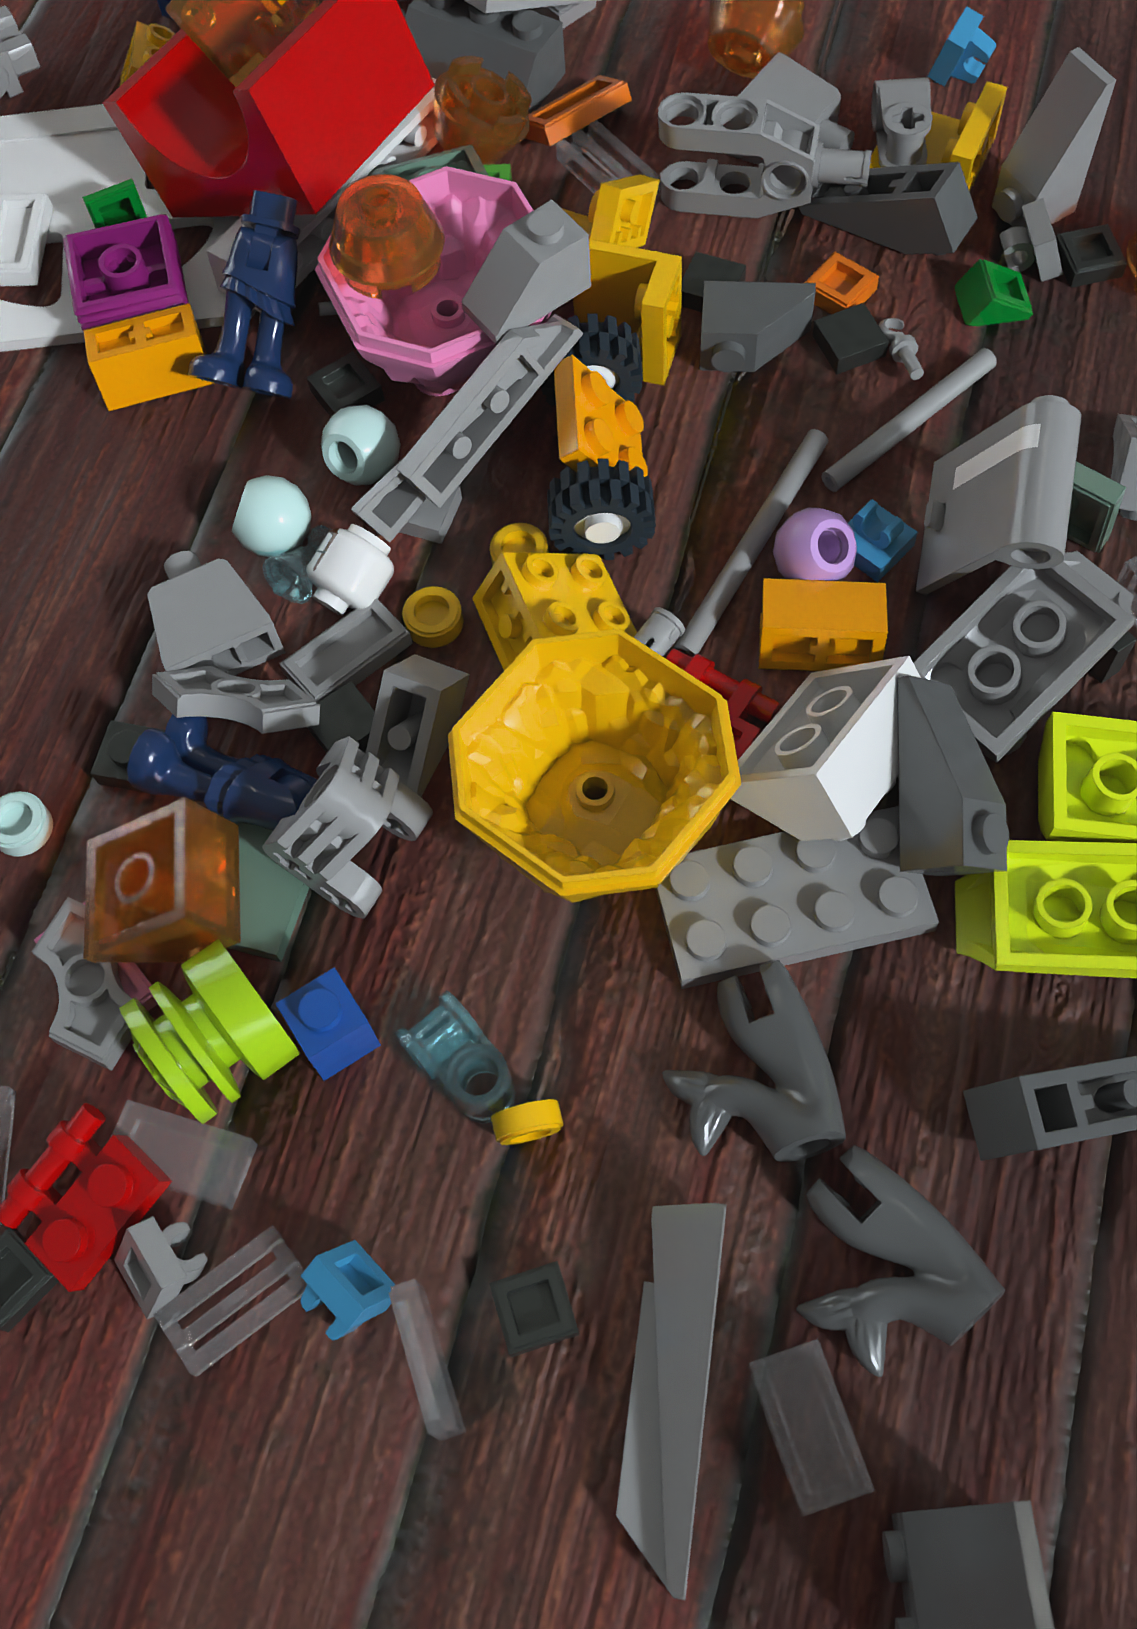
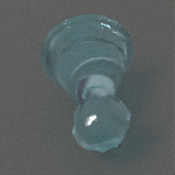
M318 525L307 535L308 544L306 547H299L292 552L282 553L277 557L272 556L264 561L262 566L263 574L276 595L282 596L293 603L303 604L310 600L313 584L307 576L306 568L327 533L332 530L331 528Z

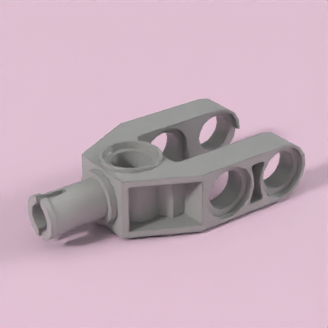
M686 92L666 97L658 107L659 138L668 147L678 150L759 156L764 160V164L759 163V167L718 164V160L708 159L707 163L683 161L669 165L663 172H660L661 200L671 210L760 218L809 204L813 188H818L819 182L867 188L872 150L857 151L824 148V142H819L820 125L769 99ZM679 116H687L696 120L692 124L681 126L673 125L669 122ZM736 120L749 124L747 128L742 130H730L723 127L727 122ZM684 179L692 180L696 183L692 188L681 190L671 186L673 182ZM729 184H741L748 188L740 194H729L722 190V188Z

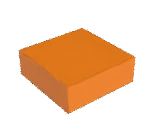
M834 252L805 283H816L814 305L829 314H834L864 303L877 290L879 276L843 255Z

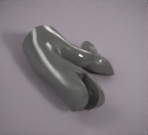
M780 960L760 965L765 991L774 1010V1014L758 1020L755 1019L751 1002L736 975L718 982L717 985L718 1007L728 1034L743 1053L774 1081L776 1088L773 1089L755 1080L735 1075L719 1076L710 1072L691 1070H665L662 1072L663 1079L671 1093L684 1103L692 1106L689 1128L692 1142L701 1156H706L732 1116L742 1117L747 1120L761 1137L775 1160L779 1162H792L811 1158L833 1149L845 1141L846 1133L842 1109L826 1051L805 1001L788 970Z
M853 1145L839 1159L853 1173L855 1180L864 1189L867 1188L878 1200L860 1217L849 1206L850 1203L845 1197L837 1194L826 1182L819 1178L806 1194L808 1202L819 1220L841 1241L865 1253L905 1266L913 1270L915 1275L910 1277L874 1279L863 1283L857 1288H844L798 1305L796 1310L804 1319L819 1328L845 1332L850 1349L861 1366L869 1373L881 1377L884 1371L888 1323L896 1320L912 1323L947 1345L952 1346L1004 1294L1005 1289L964 1237L922 1194L874 1155L861 1147Z

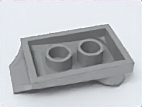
M1078 551L1065 552L1064 561L1051 568L1025 569L1011 565L914 662V665L922 679L951 685L982 754L997 763L1004 755L1011 754L1021 746L1026 739L1027 732L1134 625L1135 618L1131 616V604L1134 595Z

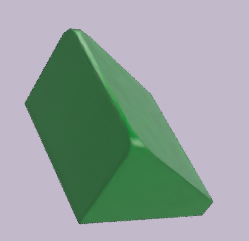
M132 178L82 197L95 229L147 218Z
M979 259L955 285V293L963 320L968 326H984L1028 320L1033 315L1022 275L1015 270Z

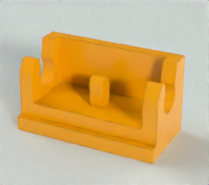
M190 303L83 330L88 364L108 411L214 384L213 382L187 375L190 361L195 356L207 354Z
M763 578L759 638L760 669L823 671L883 660L888 634L886 583Z

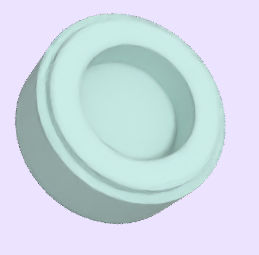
M17 791L0 797V851L10 856H26L39 850L48 841L53 830V818L50 811L37 796L28 792Z

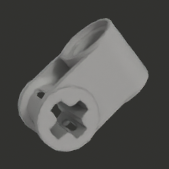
M928 77L874 81L872 90L873 131H876L880 168L926 164L927 148L925 136L931 130L933 118L930 106L931 90Z

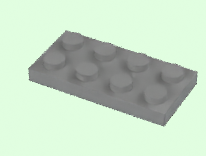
M899 806L871 812L866 819L864 828L853 838L843 841H834L832 839L801 841L784 831L690 852L679 865L674 867L663 882L655 888L681 989L724 980L733 975L742 976L759 972L760 965L780 960L785 966L934 932L939 923L923 874L900 872Z

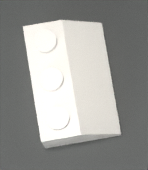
M910 656L811 672L738 759L741 786L731 797V800L801 841L824 839L843 841L853 838L866 825V819L882 797L895 786L896 779L899 776L898 677L909 675L921 678Z

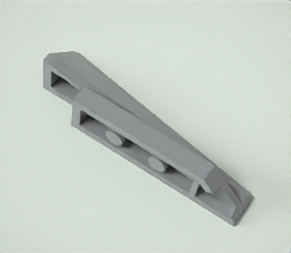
M556 314L544 324L509 329L408 454L353 506L352 512L390 543L426 498L441 508L583 335V332Z
M720 1203L653 1206L654 1283L644 1281L616 1511L617 1518L671 1596L681 1600L686 1598L727 1205Z

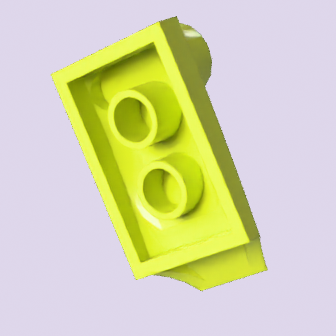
M1052 712L1045 723L1038 760V821L1040 830L1047 841L1137 843V721Z
M1009 840L1007 845V871L968 874L955 881L957 954L978 960L995 971L1137 978V843Z

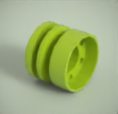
M219 939L181 964L184 977L193 993L184 1001H181L158 981L148 987L164 1013L157 1020L151 1016L136 998L131 999L119 1008L125 1022L129 1026L134 1042L133 1047L150 1074L172 1100L187 1108L202 1124L218 1114L213 1101L203 1087L212 1080L231 1103L241 1097L238 1084L229 1068L233 1064L241 1060L254 1074L265 1080L301 1054Z

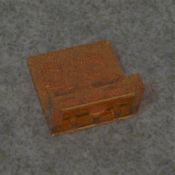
M172 0L166 6V12L237 87L324 0H301L299 3L295 0H285L282 5L277 0Z

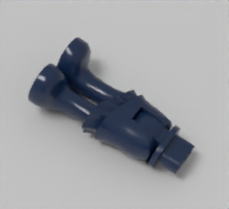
M253 191L250 214H242L241 223L245 227L240 226L233 241L227 264L222 271L225 278L220 287L226 290V303L217 347L212 354L195 356L190 361L187 375L238 389L243 387L256 393L291 399L293 384L291 378L281 367V347L284 324L295 326L291 308L297 309L295 299L298 271L297 239L301 230L294 225L297 200L268 192ZM256 307L260 310L256 345L252 362L244 376V359L252 309Z
M173 714L167 723L165 733L152 727L146 729L138 737L131 751L127 767L128 781L136 789L154 795H171L204 802L209 815H223L224 820L228 823L256 825L271 831L276 828L282 818L296 814L300 804L318 780L291 767L280 758L256 754L251 758L244 757L238 759L220 753L207 744L208 721L206 717L176 718Z

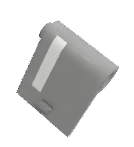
M1045 395L1037 397L1031 403L1018 408L934 462L929 501L926 506L924 520L925 529L916 592L927 595L994 560L1025 569L1051 568L1064 561L1081 425V413L1077 408L1059 396Z

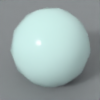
M356 405L342 408L330 418L323 428L321 449L326 466L338 478L353 485H370L379 482L396 465L400 441L396 426L382 412L368 405Z
M266 475L247 481L232 532L244 548L258 556L276 558L290 554L302 545L310 531L312 514L308 500L295 484L282 477Z

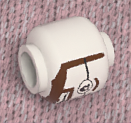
M351 524L347 530L342 528L330 530L306 567L308 579L317 587L312 597L326 608L341 616L344 615L347 608L353 610L367 608L374 599L379 598L393 576L394 565L387 556L391 551L390 547L371 532L355 524Z

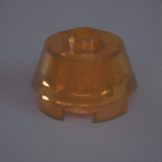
M710 0L708 48L711 55L718 63L731 72L754 79L778 52L789 57L804 39V22L802 21L801 14L805 7L803 0Z
M461 56L453 59L448 71L438 76L435 81L433 132L444 150L473 145L483 165L495 164L527 136L530 128L528 110L532 103V98L525 85L510 71L506 79L490 70L481 68L484 58Z
M372 175L354 182L341 194L332 226L329 253L333 264L343 274L344 280L349 287L364 296L383 299L381 290H397L411 285L412 293L425 287L435 277L441 265L440 255L444 248L445 235L440 220L413 183L395 175Z

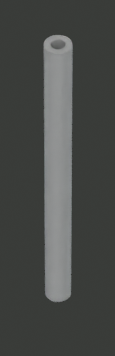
M817 429L808 431L690 620L684 634L674 646L675 649L691 657L699 653L826 447L828 438L823 432Z

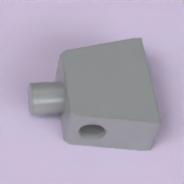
M780 52L769 61L738 95V97L769 99L820 125L819 142H824V148L851 150L855 133L838 124L841 100L839 90ZM739 120L724 124V127L730 130H742L749 126L746 122ZM727 154L754 164H764L763 158L759 156Z
M180 551L171 555L165 561L164 570L169 580L151 587L147 596L161 661L166 671L213 666L224 673L235 676L285 653L269 614L226 559L218 558L201 565L194 552Z

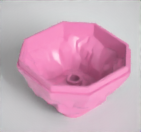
M445 166L348 203L317 258L318 264L315 272L327 292L340 321L345 326L357 351L364 359L383 368L392 381L414 383L421 392L431 396L448 395L462 388L496 346L463 311L461 301L502 230L532 212L533 209L516 182ZM551 312L529 326L546 323Z

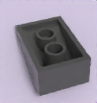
M1031 1500L891 1514L893 1531H883L882 1534L884 1560L890 1583L901 1582L906 1611V1617L895 1618V1629H1054Z

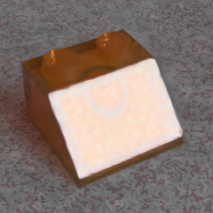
M184 797L87 840L83 959L93 963L186 962L217 939L220 940L225 948L241 942L239 825Z

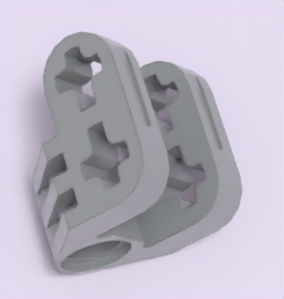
M348 736L333 744L317 767L316 772L319 778L300 804L299 810L295 815L280 820L262 848L273 861L327 901L352 916L364 919L383 890L374 878L350 860L371 840L381 826L400 838L415 841L433 815V811L425 800L399 780V774L391 768L384 769L379 765L380 760L370 752L366 754L358 748L359 743Z

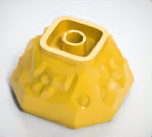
M621 629L533 639L452 727L451 732L448 734L455 819L494 850L501 859L511 864L521 874L538 885L545 893L554 894L571 903L605 894L657 888L709 830L720 811L741 786L727 700L722 698L721 694Z

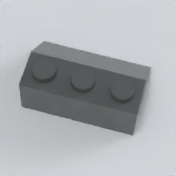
M413 0L408 6L405 17L408 27L431 77L448 84L450 110L455 114L517 136L522 129L520 121L523 120L522 118L539 108L566 73L562 21L528 9L485 14L464 0Z

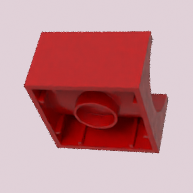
M211 0L102 104L173 218L227 217L250 214L254 190L297 200L295 215H316L435 84L397 0H324L290 35L269 17L256 0Z

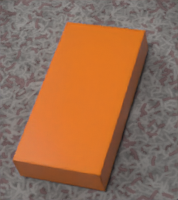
M598 75L523 117L520 124L525 139L552 146L631 101L632 98L628 84L622 80Z

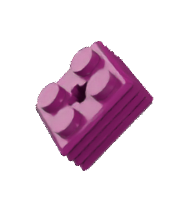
M161 214L73 233L63 238L73 311L82 330L189 303L178 244L167 215Z

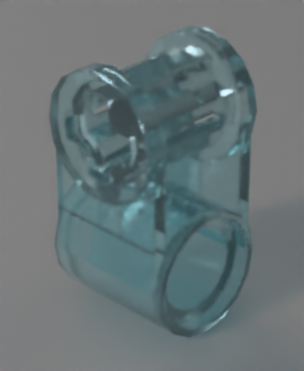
M446 990L439 996V1006L408 1030L401 1027L394 1035L423 1073L430 1080H435L466 1117L479 1123L492 1122L491 1116L493 1114L513 1107L516 1097L513 1078L503 1055L483 1034L476 1021L464 1006ZM488 1072L498 1076L496 1085L484 1095L475 1096L465 1092L467 1083L479 1073Z

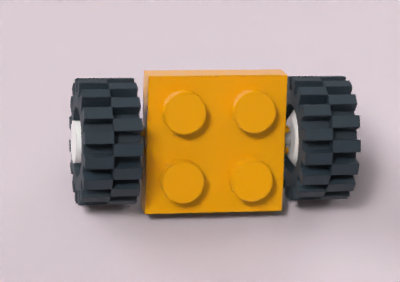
M587 314L588 322L580 323L576 315L569 317L568 322L578 327L583 332V335L541 385L542 393L546 395V401L551 406L556 404L559 459L569 466L560 471L561 479L556 477L552 479L550 489H547L549 535L551 541L554 540L555 547L560 551L567 548V553L580 554L581 552L584 554H604V560H615V552L620 551L626 557L633 554V546L639 549L647 545V538H653L656 527L652 481L648 476L647 464L642 454L641 432L644 429V423L640 411L633 403L635 400L634 393L640 394L643 381L639 338L636 332L631 334V326L626 322L617 327L616 317L607 315L602 323L598 322V314Z

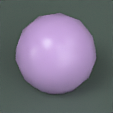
M809 507L794 513L777 531L773 554L778 571L785 579L843 581L854 567L857 543L853 529L841 514L826 509Z

